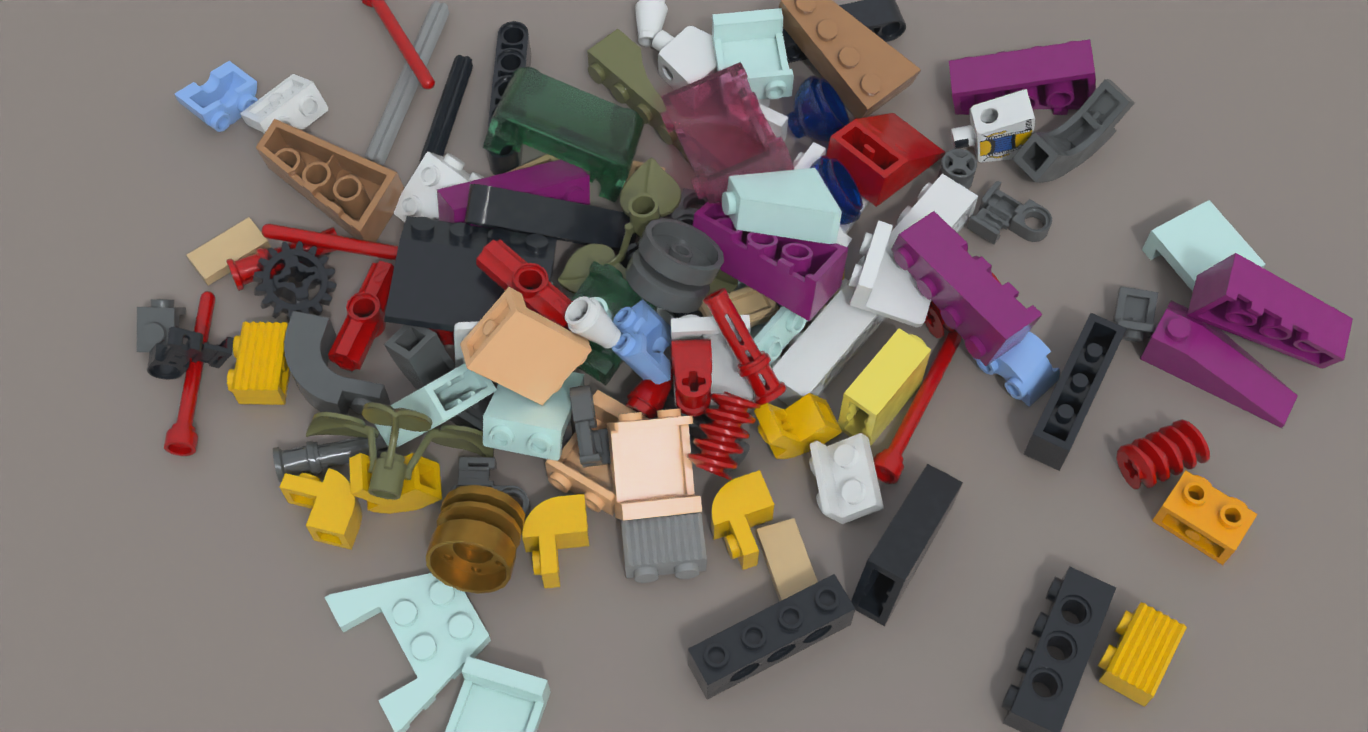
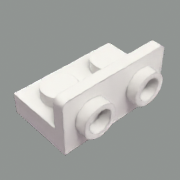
M292 74L241 112L240 115L248 126L265 134L274 119L299 130H304L326 113L328 106L313 81Z
M859 433L829 446L819 441L810 443L812 457L809 459L812 473L816 477L819 490L816 496L817 504L825 516L845 524L884 509L870 442L866 435Z

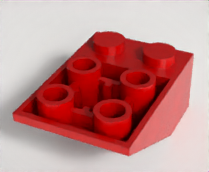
M895 113L854 119L830 137L823 166L877 207L940 160L946 152Z

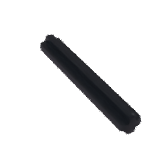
M457 55L454 58L419 160L420 162L427 151L440 156L444 155L473 69L472 59L469 56Z

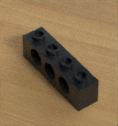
M1090 313L1030 438L1024 455L1060 471L1127 328Z
M1070 566L1062 579L1054 577L1045 598L1052 601L1047 614L1044 612L1039 613L1031 632L1032 635L1038 637L1033 650L1025 648L1016 669L1023 673L1019 685H1010L1001 705L1002 708L1008 710L1003 724L1020 732H1061L1117 587ZM1062 611H1069L1075 614L1079 623L1073 624L1065 620ZM1054 646L1059 648L1064 653L1065 660L1053 658L1049 654L1047 647ZM1040 682L1046 685L1050 690L1051 697L1038 695L1034 691L1032 683Z
M833 574L688 648V666L708 700L850 626L855 613V607L837 577Z

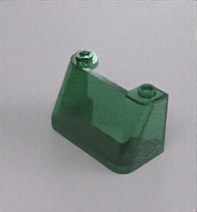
M518 68L513 72L495 110L482 148L499 155L501 149L506 145H514L513 150L520 152L522 145L525 144L590 171L588 174L590 182L593 183L596 179L601 185L599 196L616 202L632 168L644 129V121L632 109L623 108L542 74L535 68Z

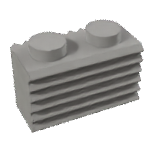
M681 514L679 516L672 515L662 518L655 517L621 521L626 578H634L639 583H649L656 581L659 575L675 574L676 578L690 579L698 576L699 571H706L707 557L702 514Z

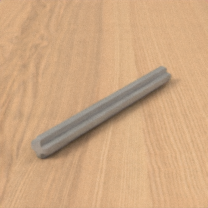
M434 1L431 4L413 45L425 66L429 62L449 15L448 5L444 2ZM407 61L365 153L366 159L382 166L388 157L420 83Z

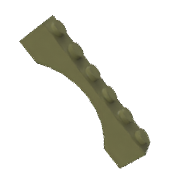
M616 29L587 50L588 72L591 78L596 83H602L607 87L619 103H625L629 106L642 123L652 126L665 143L672 144L681 151L688 163L697 165L703 170L711 182L717 180L718 187H727L729 176L754 174L761 170L762 149L738 129L718 127L700 122L668 104L655 90L647 77L642 62L641 47L622 31Z

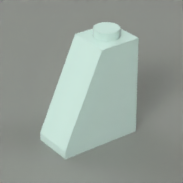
M816 168L729 176L727 192L722 194L723 212L725 215H729L736 230L825 244H835L837 242L842 211Z
M464 363L390 406L394 409H411L427 415L432 420L431 429L497 391L490 379L467 369ZM375 424L388 446L392 426ZM399 428L396 448L427 431L417 432Z

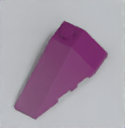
M1170 300L1140 359L1282 428L1298 395L1221 329L1187 316L1189 308Z

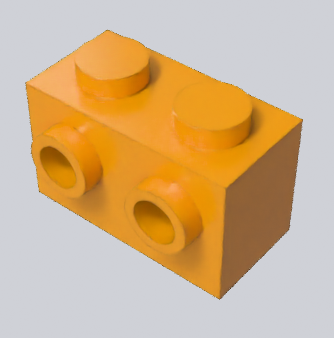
M1185 470L1152 521L1221 565H1224L1235 552L1258 514L1248 509L1243 501L1229 497L1214 488L1204 477L1193 475Z

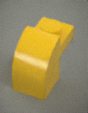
M808 393L786 409L766 403L761 405V408L754 410L760 423L757 426L758 432L763 440L769 444L776 459L794 458L810 452V443L819 441L825 444L842 433L827 401L811 393Z
M359 453L349 458L351 495L367 500L368 511L387 514L413 511L442 500L440 465L437 462L421 456L412 471L411 480L404 479L400 499L392 500L376 497L368 493L372 475L368 473L370 466V457L368 455ZM414 453L404 456V464L407 465Z
M328 468L323 482L318 477L307 473H301L299 476L285 473L279 488L288 503L312 509L306 527L313 540L352 550L360 529L362 510L357 497L351 495L350 483L346 477Z
M760 470L740 476L726 483L718 491L712 504L711 533L713 540L724 537L731 559L738 558L742 570L758 565L759 549L750 528L773 520L775 504Z
M584 494L547 499L537 505L525 520L522 531L525 551L532 552L534 575L542 576L544 588L561 587L558 549L589 546Z

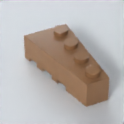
M781 0L778 8H782L783 28L856 119L868 117L914 82L921 71L919 67L833 0Z
M277 119L272 121L256 146V149L270 170L355 239L376 242L394 214L401 193L404 190L397 172Z

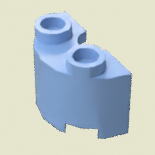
M231 61L211 71L210 77L205 84L198 86L193 82L174 93L177 101L218 132L225 131L229 125L238 121L241 118L240 113L258 100L255 97L257 81Z
M644 299L633 307H624L619 310L613 319V323L620 330L621 336L617 344L612 347L613 352L643 380H652L655 384L671 380V361L663 354L666 348L671 345V326Z
M1030 331L1019 344L987 366L980 359L973 357L980 369L986 374L993 375L996 373L1001 375L1006 380L1005 388L1013 398L1022 400L1029 407L1051 388L1060 377V369L1052 368L1051 363L1046 357L1051 352L1050 349L1039 337Z

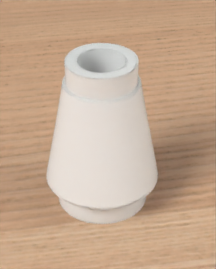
M639 0L635 4L638 43L640 45L652 47L654 37L662 30L668 12L665 0Z
M583 296L575 299L568 306L565 320L572 332L604 348H611L617 344L621 332L598 300Z

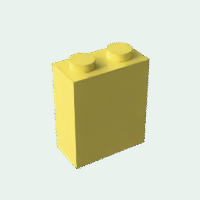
M899 328L849 386L843 395L838 420L842 432L849 437L859 433L866 435L869 438L871 447L921 386L931 349L926 346L921 338L908 334Z

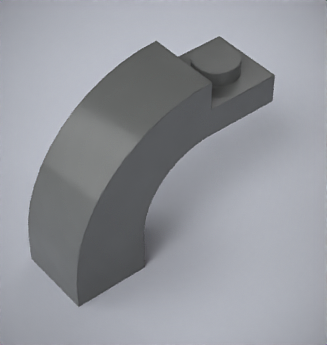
M1104 79L1069 120L1052 131L1034 132L1012 159L1036 183L1050 182L1058 179L1096 153L1115 134L1117 130L1114 127L1135 102L1113 81Z
M293 311L285 333V358L301 394L315 409L320 412L347 415L349 408L356 413L362 414L363 406L369 402L390 405V400L383 384L343 377L328 368V353L337 337L330 318Z
M403 325L384 343L398 368L417 390L455 369V362L446 352L437 333L428 328ZM493 393L449 420L457 426L470 427L483 432V415Z

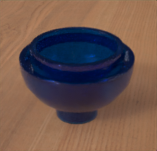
M814 75L808 77L800 84L794 98V111L786 115L788 117V126L798 139L808 135L812 139L821 142H829L833 134L850 123L845 106L835 89L826 79H819Z
M825 155L821 156L811 164L810 168H816L841 209L840 225H847L859 220L863 202L855 181L839 160L831 159Z

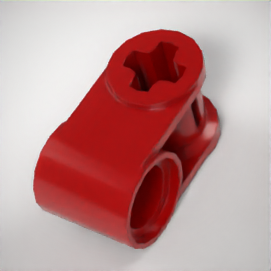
M711 339L671 340L672 375H674L677 408H681V413L687 416H700L704 414L705 409H709L711 404Z

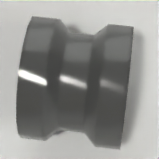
M961 148L947 151L943 156L938 178L941 174H944L966 189H969L972 186L976 172L977 159L971 152Z

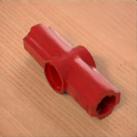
M493 239L484 246L482 252L476 258L477 267L505 291L508 287H511L522 293L528 309L571 331L565 320V313L573 301L548 281L547 271L542 266L535 263H527L502 240L495 241Z
M384 261L372 263L359 292L351 296L347 301L346 309L348 314L328 353L329 360L342 369L352 372L356 369L360 370L374 339L385 330V311L394 266L391 263ZM365 314H371L368 317H362Z

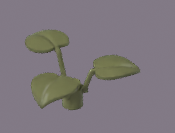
M651 157L642 164L628 179L621 191L620 206L623 212L630 217V223L625 225L626 232L619 254L615 256L614 251L603 244H589L581 247L569 258L563 273L558 278L559 284L564 289L578 296L589 298L605 297L618 291L626 282V269L620 262L626 257L632 234L636 233L642 236L645 227L651 220L667 216L679 206L681 190L678 183L660 167L654 158ZM720 270L717 277L710 284L707 296L721 288H726L727 293L733 292L738 287V280Z
M374 402L366 403L363 406V417L373 424L392 426L388 451L381 452L378 459L376 438H378L379 431L372 426L365 425L362 419L332 412H319L313 416L306 432V437L314 435H344L368 438L370 457L368 473L372 474L368 493L376 497L392 500L400 499L404 479L411 480L413 469L431 441L439 445L467 450L482 457H493L494 448L483 445V432L480 430L457 425H442L440 429H431L432 420L425 414L406 408L394 409L389 405ZM399 428L417 432L428 431L407 465L404 464L405 457L395 453Z

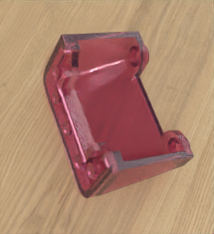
M741 62L661 96L666 111L660 113L668 133L676 132L696 175L690 180L698 199L706 197L709 204L722 203V194L727 192L729 176L794 170L787 146L781 136L776 138L760 108L755 92L751 91L747 73Z

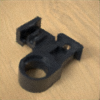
M170 327L167 345L156 343L150 350L147 372L159 379H177L189 368L190 358H192L191 362L196 363L200 361L208 363L211 367L220 368L232 355L233 338L227 337L220 345L209 344V342H204L203 344V334L178 327ZM183 338L188 339L186 345L183 344Z

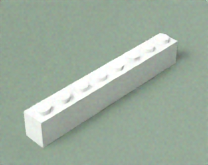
M941 174L933 184L928 182L923 187L917 198L918 202L913 207L907 206L902 211L897 220L898 225L891 231L887 244L893 246L898 234L933 211L958 233L973 215L978 195L946 175ZM865 256L860 259L859 265L863 264ZM846 278L842 280L841 287L834 293V298L829 304H825L811 319L812 323L805 331L802 329L801 332L791 339L787 352L773 360L770 364L779 382L782 381L787 386V390L778 399L788 406L808 393L819 397L886 318L849 305L855 287L849 286L850 280Z

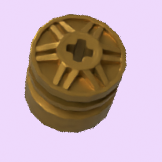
M468 485L460 486L448 492L442 502L441 513L437 518V528L432 534L426 553V566L438 580L460 591L479 594L495 592L504 588L511 579L516 549L520 545L525 523V512L520 504L511 496L492 487Z

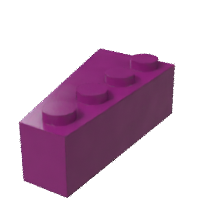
M1090 39L1069 41L1049 46H1035L1029 49L1009 52L1002 51L995 54L964 57L949 61L955 115H970V108L973 105L1027 89L1033 110L1052 109L1053 115H1067L1068 109L1079 110L1096 90L1095 67Z
M571 157L437 189L439 221L451 223H465L470 184L493 186L590 205V176Z
M711 198L694 213L693 227L706 233L718 244L723 252L724 263L720 269L721 271L804 319L810 321L841 287L848 247L837 243L825 244L736 230L729 215H725L723 212L722 201Z
M935 211L898 234L891 249L896 263L903 270L909 271L917 281V287L921 294L934 302L941 311L942 319L951 329H956L964 339L968 352L974 358L980 359L985 366L1019 344L1043 315L1034 305L1026 309L1016 299L1019 296V291L1009 282L1001 285L992 276V265L982 256L972 257L967 252V242Z
M1237 253L1197 275L1187 316L1321 369L1344 360L1353 318Z

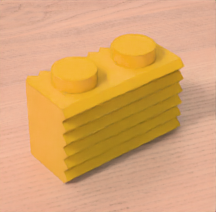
M254 321L242 323L241 335H236L233 339V354L237 358L235 369H229L227 374L228 390L234 394L239 404H286L290 369L285 358L284 340L288 323H271L269 321L266 323L261 321L259 323Z
M1140 602L1133 613L1125 610L1114 632L1121 635L1116 646L1108 644L1097 664L1098 667L1104 669L1099 682L1145 707L1154 697L1187 627L1185 624L1171 619L1169 615H1163L1161 611L1148 607L1146 603Z

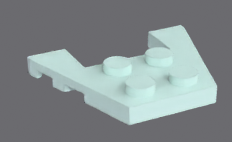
M432 573L333 593L324 597L343 633L382 612L411 664L417 679L378 700L394 732H406L410 727L409 724L415 717L436 700L435 696L452 678L455 680L462 672L467 656L475 658L491 641L487 630L466 593L445 585L434 577Z

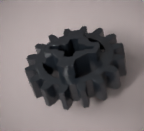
M298 241L295 249H290L287 242H282L280 253L271 247L267 252L269 261L263 258L259 259L257 267L262 271L254 272L253 281L261 284L255 287L254 295L265 296L261 302L262 309L269 306L274 307L272 317L275 319L281 313H285L289 323L293 311L307 314L312 311L315 315L320 316L323 311L321 304L330 305L333 298L328 293L334 292L337 284L328 280L334 277L335 269H325L329 259L327 255L319 259L315 257L317 247L313 246L306 252L303 250V244ZM299 261L306 263V264L309 265L310 267H307L306 265L300 263ZM281 263V274L273 276V279H269L272 270ZM289 277H294L296 282L302 281L301 286L296 288L293 282L288 283ZM320 285L318 294L309 301L308 291ZM278 297H282V298H284V299L290 301L291 304H290V303H287V302H285V301H283V300H281V299L278 298Z

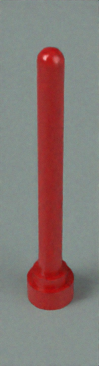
M361 0L363 4L375 9L421 86L427 90L432 89L435 85L432 75L385 0Z
M265 224L261 230L262 235L269 239L292 243L300 241L303 245L395 261L399 247L274 224Z
M209 291L202 293L200 296L194 332L203 334V344L208 342L215 305V295ZM190 358L189 368L185 375L177 422L166 432L164 449L178 456L193 455L196 452L198 435L195 433L196 429L192 425L204 362H191L192 358Z
M958 332L948 333L888 449H883L882 452L875 455L873 460L878 480L887 484L898 482L904 470L902 454L961 342V336Z

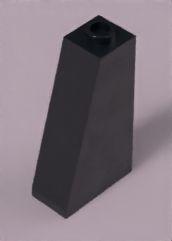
M929 464L926 465L866 562L851 599L856 611L885 627L950 512L963 482Z

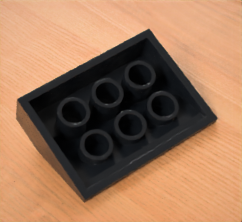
M407 216L400 237L384 322L454 332V325L456 323L480 321L505 292L503 288L476 266V258L480 255L484 246L493 239L495 241L502 240L527 263H535L542 266L547 271L548 281L551 283L557 238L545 237L541 234L512 232L502 228L491 229L471 226L462 222L451 223L432 220L427 217Z

